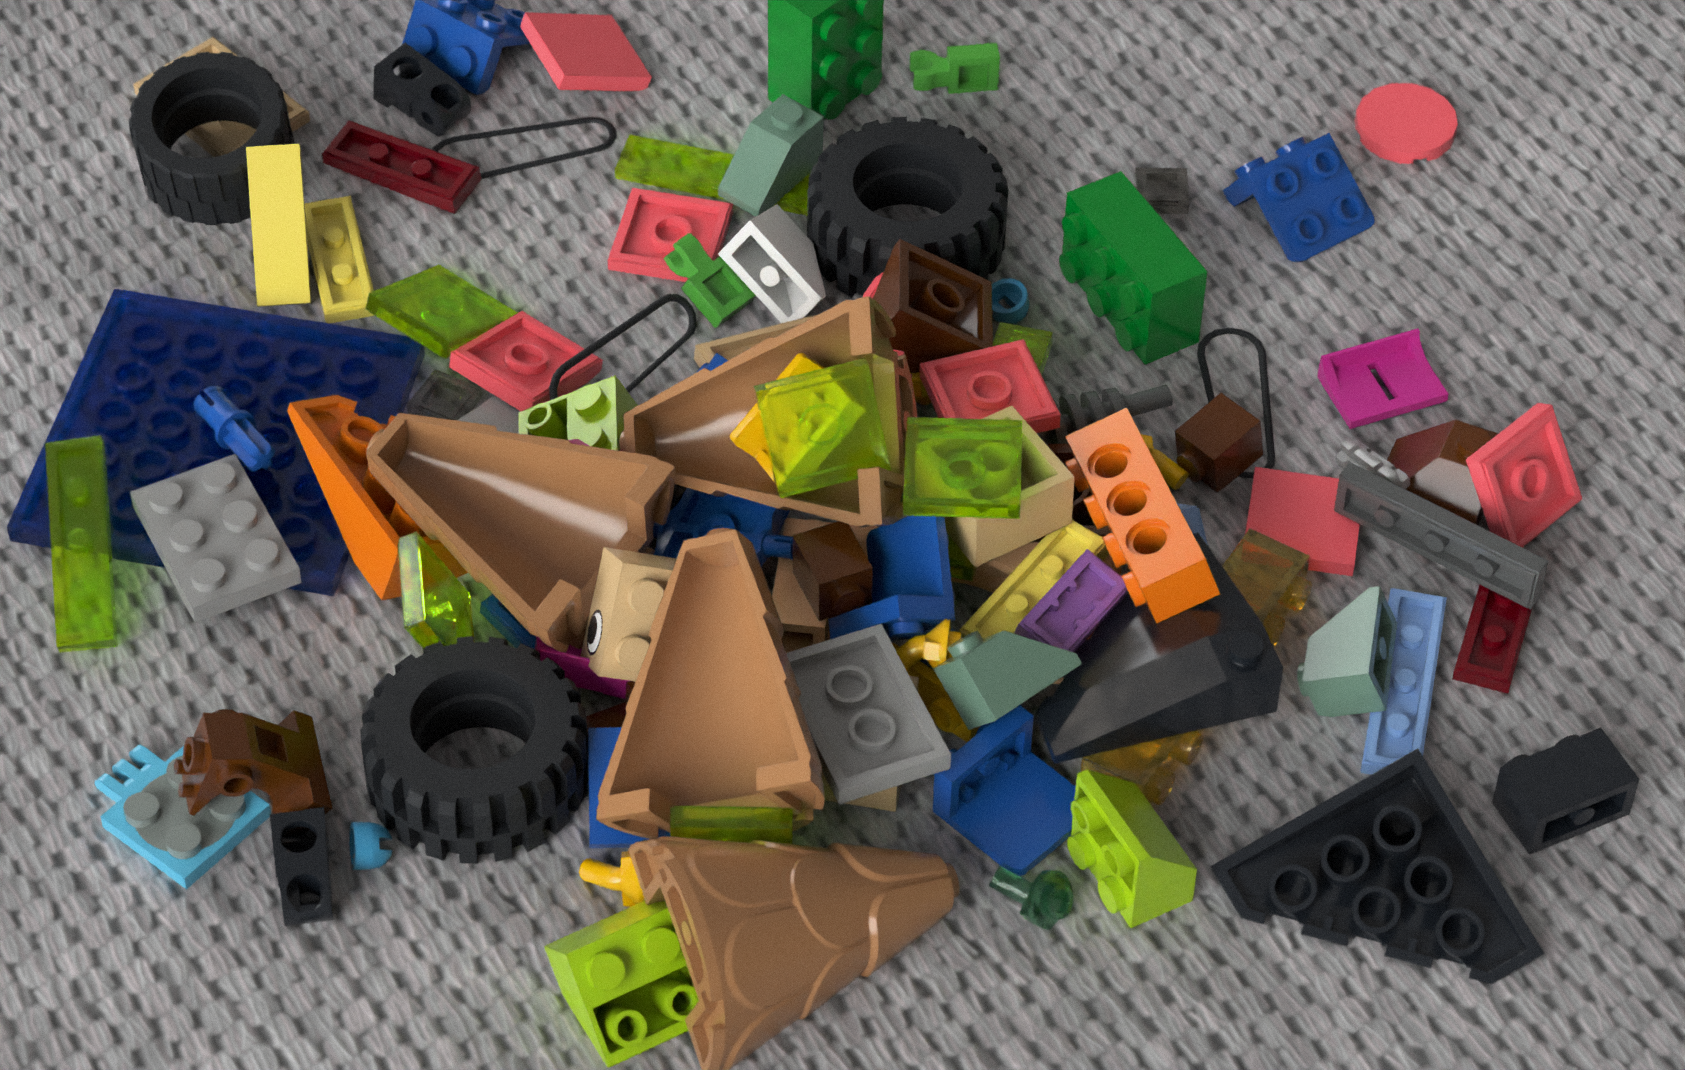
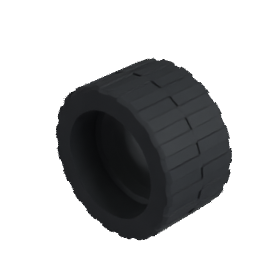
M200 52L197 55L180 57L173 60L174 62L160 67L148 81H144L130 107L129 130L144 185L147 187L149 196L155 204L158 203L164 212L171 216L179 217L182 221L204 223L205 225L242 222V220L251 217L246 147L295 144L283 91L279 83L274 81L272 74L266 68L255 64V61L247 57H238L233 55V53ZM213 121H235L256 130L253 136L241 147L217 157L194 158L171 150L175 142L187 131Z

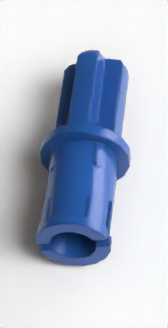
M211 386L204 389L203 391L212 399L214 405L210 406L199 394L194 402V410L215 431L217 443L224 449H231L248 470L252 472L260 468L264 470L270 468L273 464L271 458L275 454V449L256 428V421L253 415L246 410H240L228 397L223 388Z

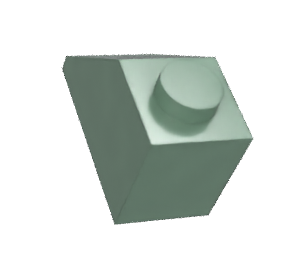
M782 94L750 122L718 187V196L755 217L770 209L804 179L818 162V157L823 152L824 116Z
M1380 586L1369 587L1308 638L1305 662L1299 663L1297 678L1302 695L1304 697L1309 696L1319 716L1337 717L1386 711L1397 621Z
M977 630L950 645L947 649L952 657L933 670L966 727L970 730L1001 718L1080 666L1082 662L1077 653L1005 630L986 638H982Z

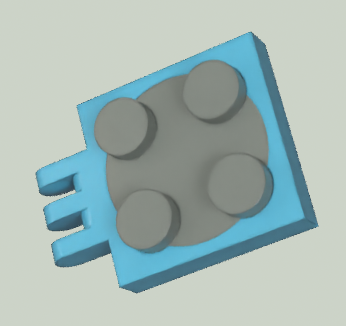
M139 744L129 752V757L141 769H137L125 759H120L112 766V771L124 781L123 784L107 773H104L95 781L96 788L116 802V804L100 816L102 826L187 890L270 817V804L252 791L237 797H228L220 793L209 801L195 816L190 815L186 798L179 797L178 794L179 784L183 782L182 775L174 773V762L176 759H183L184 746L169 759L163 761Z

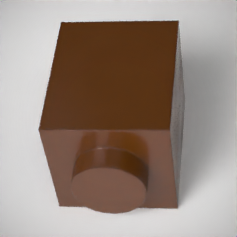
M1223 393L1218 394L1175 430L1177 464L1189 473L1187 478L1191 481L1199 482L1202 480L1217 493L1263 456L1261 421Z
M837 521L793 535V574L818 621L872 604L873 567L849 524Z

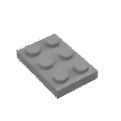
M236 454L130 492L133 508L195 623L302 583L299 566Z
M882 624L786 653L801 691L799 700L822 765V772L839 805L950 769L951 753Z

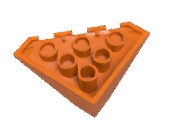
M340 395L289 403L287 412L355 565L382 601L430 591L468 573L440 540H432L423 532L370 473L366 457L368 444L373 435L380 429L385 430L396 416L390 415L387 424H379L371 418L358 416L354 412L357 402Z

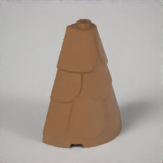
M870 296L860 297L855 300H845L776 338L769 337L713 370L704 368L624 413V430L619 440L620 451L655 456L660 461H666L675 466V484L717 497H725L731 494L777 509H794L864 528L894 524L907 510L905 502H900L902 493L914 490L915 448L918 447L917 409L906 355L898 356V353L893 351L889 341L890 337H895L896 329L886 311ZM798 353H804L835 374L862 404L865 410L856 419L850 431L840 438L818 464L816 471L791 495L774 483L753 456L737 447L730 439V434Z
M398 413L385 430L380 429L371 438L366 451L370 473L423 532L432 540H440L477 583H483L530 634L538 636L546 645L563 653H566L569 645L577 649H581L583 646L603 548L607 547L653 555L655 550L648 547L654 539L653 526L655 522L660 525L666 524L675 485V466L666 461H660L655 456L572 444L569 440L497 431L494 425Z
M717 528L710 530L706 536L683 541L648 635L652 640L625 710L627 714L598 793L599 804L596 820L613 829L648 839L658 838V829L666 830L674 836L686 834L685 838L745 843L752 840L774 838L796 831L813 821L814 809L823 810L825 790L821 777L822 765L799 700L801 691L781 641L784 628L754 546L750 540L736 529Z
M661 836L657 839L639 841L628 848L646 905L666 901L699 1000L685 1018V1022L702 1070H730L796 1020L808 1017L860 975L869 977L944 919L953 907L954 898L959 895V880L954 867L948 862L944 863L939 855L933 853L845 843H831L826 848L762 840L741 843Z

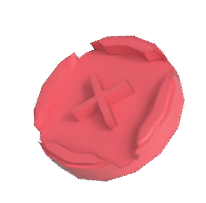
M1391 83L1374 88L1362 97L1355 116V128L1360 135V141L1364 147L1382 159L1400 164H1413L1414 160L1427 158L1426 162L1439 158L1451 148L1458 126L1456 111L1444 96L1431 88L1413 83Z

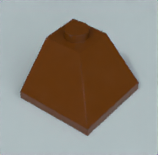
M899 239L893 247L873 299L882 306L896 329L895 337H890L889 341L893 350L905 352L910 373L920 372V363L992 347V282Z
M1453 420L1396 439L1387 461L1392 463L1396 469L1399 468L1410 478V486L1405 490L1479 525L1484 513L1466 459L1499 433L1459 420Z

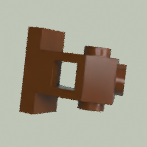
M230 709L203 713L194 736L187 737L185 741L183 759H176L174 762V773L181 774L183 780L178 788L179 797L186 798L189 814L193 816L220 793L228 797H237L246 794L252 788L262 790L269 795L272 814L324 807L326 815L332 809L313 718L296 710H293L278 725L245 713H237ZM296 827L289 830L284 836L305 834L309 829L306 827Z

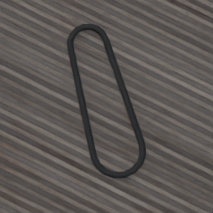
M585 117L454 136L442 140L432 150L438 152L444 146L454 142L584 123H598L605 126L609 131V138L602 145L481 173V178L483 179L605 150L614 143L616 129L605 119Z
M667 294L660 297L563 363L552 376L549 386L550 400L558 397L557 387L560 378L567 370L668 302L681 304L689 317L687 332L626 387L628 392L632 391L694 334L697 321L693 306L686 298L679 294Z
M1223 328L1214 330L1203 337L1198 344L1197 350L1208 403L1215 396L1205 358L1206 345L1211 339L1224 334L1240 335L1247 338L1255 345L1258 351L1267 448V464L1264 468L1272 469L1275 465V449L1265 349L1260 340L1242 329ZM1244 471L1239 477L1253 479L1254 472Z

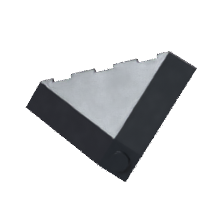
M1194 533L1193 535L1207 560L1220 595L1156 624L1147 604L1144 603L1135 607L1129 592L1095 629L1090 639H1086L1075 651L1082 664L1063 676L1064 679L1053 696H1046L1036 711V721L1054 764L1277 712L1283 666L1263 623L1199 533Z
M1419 749L1410 752L1210 866L1240 918L1264 925L1266 915L1271 917L1277 915L1296 920L1299 924L1303 925L1301 935L1347 946L1349 937H1360L1381 943L1382 946L1387 947L1385 957L1431 968L1433 959L1456 962L1471 969L1469 979L1491 985L1545 955Z

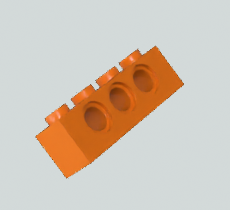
M1122 409L1065 436L1074 458L1066 461L1065 465L1075 476L1074 484L1078 492L1080 493L1089 488L1092 494L1084 498L1083 501L1097 530L1108 526L1111 532L1103 536L1102 539L1115 567L1118 568L1127 564L1130 572L1121 575L1135 607L1146 603L1156 624L1220 595L1207 560L1128 409Z

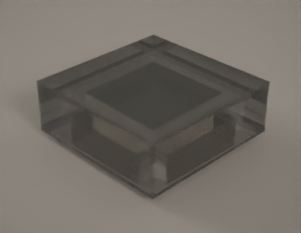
M1135 168V188L1158 214H1189L1187 168Z
M435 369L407 403V413L458 420L472 411L481 400L482 388Z

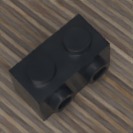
M1599 728L1581 736L1569 735L1561 739L1553 747L1530 756L1523 754L1509 760L1504 766L1500 767L1492 804L1530 855L1629 815L1639 778L1602 728Z

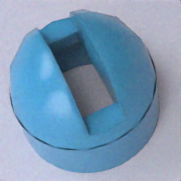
M1006 278L992 284V318L995 322L1001 325H1015L1027 316L1030 301L1027 289L1022 282ZM1004 299L1011 308L1005 309L998 302Z
M351 822L349 850L352 870L376 869L389 861L393 851L379 849V841L392 840L391 834L385 827L373 822Z

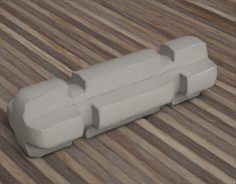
M1347 439L1340 443L1341 451L1335 457L1337 464L1344 469L1351 462L1403 489L1410 486V478L1399 468L1396 469L1392 463L1375 451H1371L1362 442L1355 443L1351 439Z

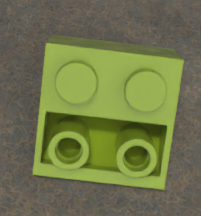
M614 375L519 412L518 433L565 440L579 439L592 447L620 451L619 440L624 430L623 414L637 407L638 404L617 376Z
M1088 769L1077 773L1074 801L1071 802L1073 816L1071 836L1067 839V845L1077 867L1081 870L1089 868L1097 879L1099 895L1107 910L1112 914L1120 912L1130 928H1133L1193 901L1197 868L1137 785L1130 781Z
M642 901L544 946L563 997L608 1068L688 1031L685 1018L699 1000L666 901L646 905V902Z

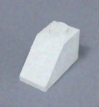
M778 204L749 220L718 253L780 323L805 318L826 297L813 243Z

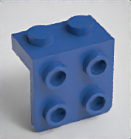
M416 0L402 44L406 42L456 80L463 88L479 95L485 93L491 86L502 48L530 44L520 28L525 12L517 9H505L496 4V0Z
M1330 133L1307 144L1304 138L1300 137L1276 150L1278 158L1265 163L1262 156L1246 163L1235 170L1238 179L1222 190L1227 200L1234 207L1255 197L1286 257L1292 262H1303L1369 229L1375 221L1370 207Z
M928 508L899 519L894 524L873 529L868 533L866 539L867 555L873 567L872 604L828 619L830 639L882 624L890 641L893 642L911 639L917 635H924L925 630L936 627L944 619L955 620V595L951 582L948 553L949 537L942 510Z
M1021 705L996 721L980 726L976 735L960 749L949 750L951 753L950 769L933 774L932 811L1014 876H1023L1071 836L1073 818L1071 802L1074 801L1076 787L1031 752L1034 715Z

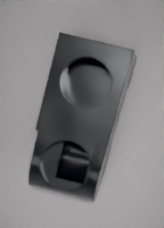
M406 42L374 66L373 99L387 108L391 105L395 106L408 117L414 118L418 125L438 137L471 112V101L463 87ZM397 66H399L398 75L393 72Z
M324 807L270 814L275 871L280 888L285 926L334 920L329 842ZM296 827H306L313 831V833L284 836L289 830Z

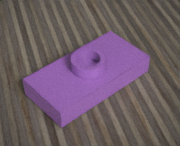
M1087 549L1021 620L1014 633L1075 652L1127 595L1128 590L1121 575Z

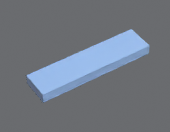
M1395 588L1390 589L1388 604L1397 621L1387 708L1386 711L1370 713L1360 773L1372 775L1416 749H1419L1423 756L1447 597Z

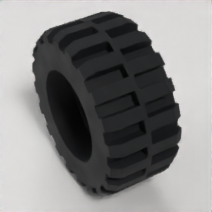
M892 117L889 123L880 124L879 120L865 123L861 131L856 132L851 129L842 134L837 139V145L831 143L818 157V162L812 167L809 176V188L807 191V237L813 243L820 273L828 282L837 279L836 288L850 298L856 293L863 297V294L875 277L884 272L894 245L899 239H902L988 280V275L993 274L997 270L1002 260V252L1005 250L1008 184L1007 179L1002 174L1003 168L992 153L987 154L988 149L974 136L967 139L962 129L951 124L947 128L938 126L936 120L921 118L920 122L907 121V117ZM908 204L926 207L941 215L921 221H898L874 213V211L887 206Z
M473 636L458 637L456 639L457 644L443 646L440 641L426 646L423 649L424 654L417 658L410 654L395 665L394 676L387 673L373 689L374 697L372 696L365 704L362 713L363 727L360 729L367 793L371 805L376 806L377 817L384 827L388 830L396 827L397 839L408 847L414 849L422 842L425 844L427 856L444 861L447 852L459 854L460 863L478 864V855L493 853L495 862L513 858L512 848L523 844L527 852L544 844L543 832L548 829L556 835L569 822L568 810L575 812L579 809L585 796L584 786L589 781L585 707L581 705V694L575 683L569 678H565V671L553 660L547 657L545 660L540 661L539 651L521 643L518 648L510 647L508 640L503 638L489 637V642H474ZM476 727L503 730L517 736L526 743L516 754L507 760L492 766L475 769L451 767L432 759L426 754L428 749L441 738L459 730Z

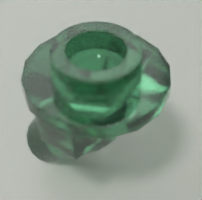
M999 865L989 884V887L1022 904L1020 915L1041 929H1051L1058 920L1067 917L1073 907L1074 897L1071 882L1059 870L1042 871L1033 882H1030Z

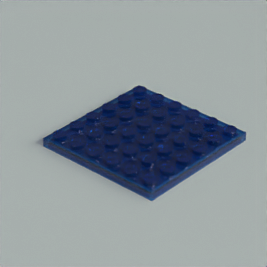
M114 289L8 522L9 540L11 542L165 568L133 508L130 492L234 454L231 449H224L217 443L215 431L194 410V402L199 394L210 406H213L214 402L203 390L211 386H219L225 390L228 397L240 410H246L253 415L256 421V428L275 449V454L271 458L273 464L267 470L260 468L252 472L241 461L240 463L300 568L302 583L287 589L334 597L350 552L287 412L289 403L340 395L357 402L354 412L358 416L371 418L379 424H387L390 415L396 416L398 413L404 412L425 356L424 339Z

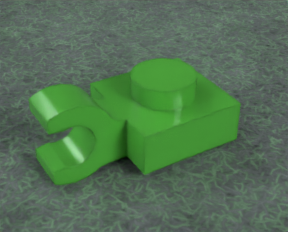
M997 43L947 46L946 58L940 57L928 50L913 51L910 53L909 63L910 72H913V89L928 91L937 87H947L948 94L998 90L1000 54Z
M690 233L675 242L673 245L675 250L664 258L668 267L675 274L689 278L681 290L715 329L750 304L756 297L721 257L713 261L697 238Z

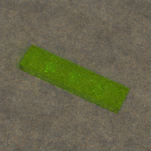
M629 134L615 167V179L723 199L718 196V187L734 154ZM810 173L773 206L778 204L785 212L807 216V191Z
M101 435L45 443L57 648L61 653L118 647L105 443Z

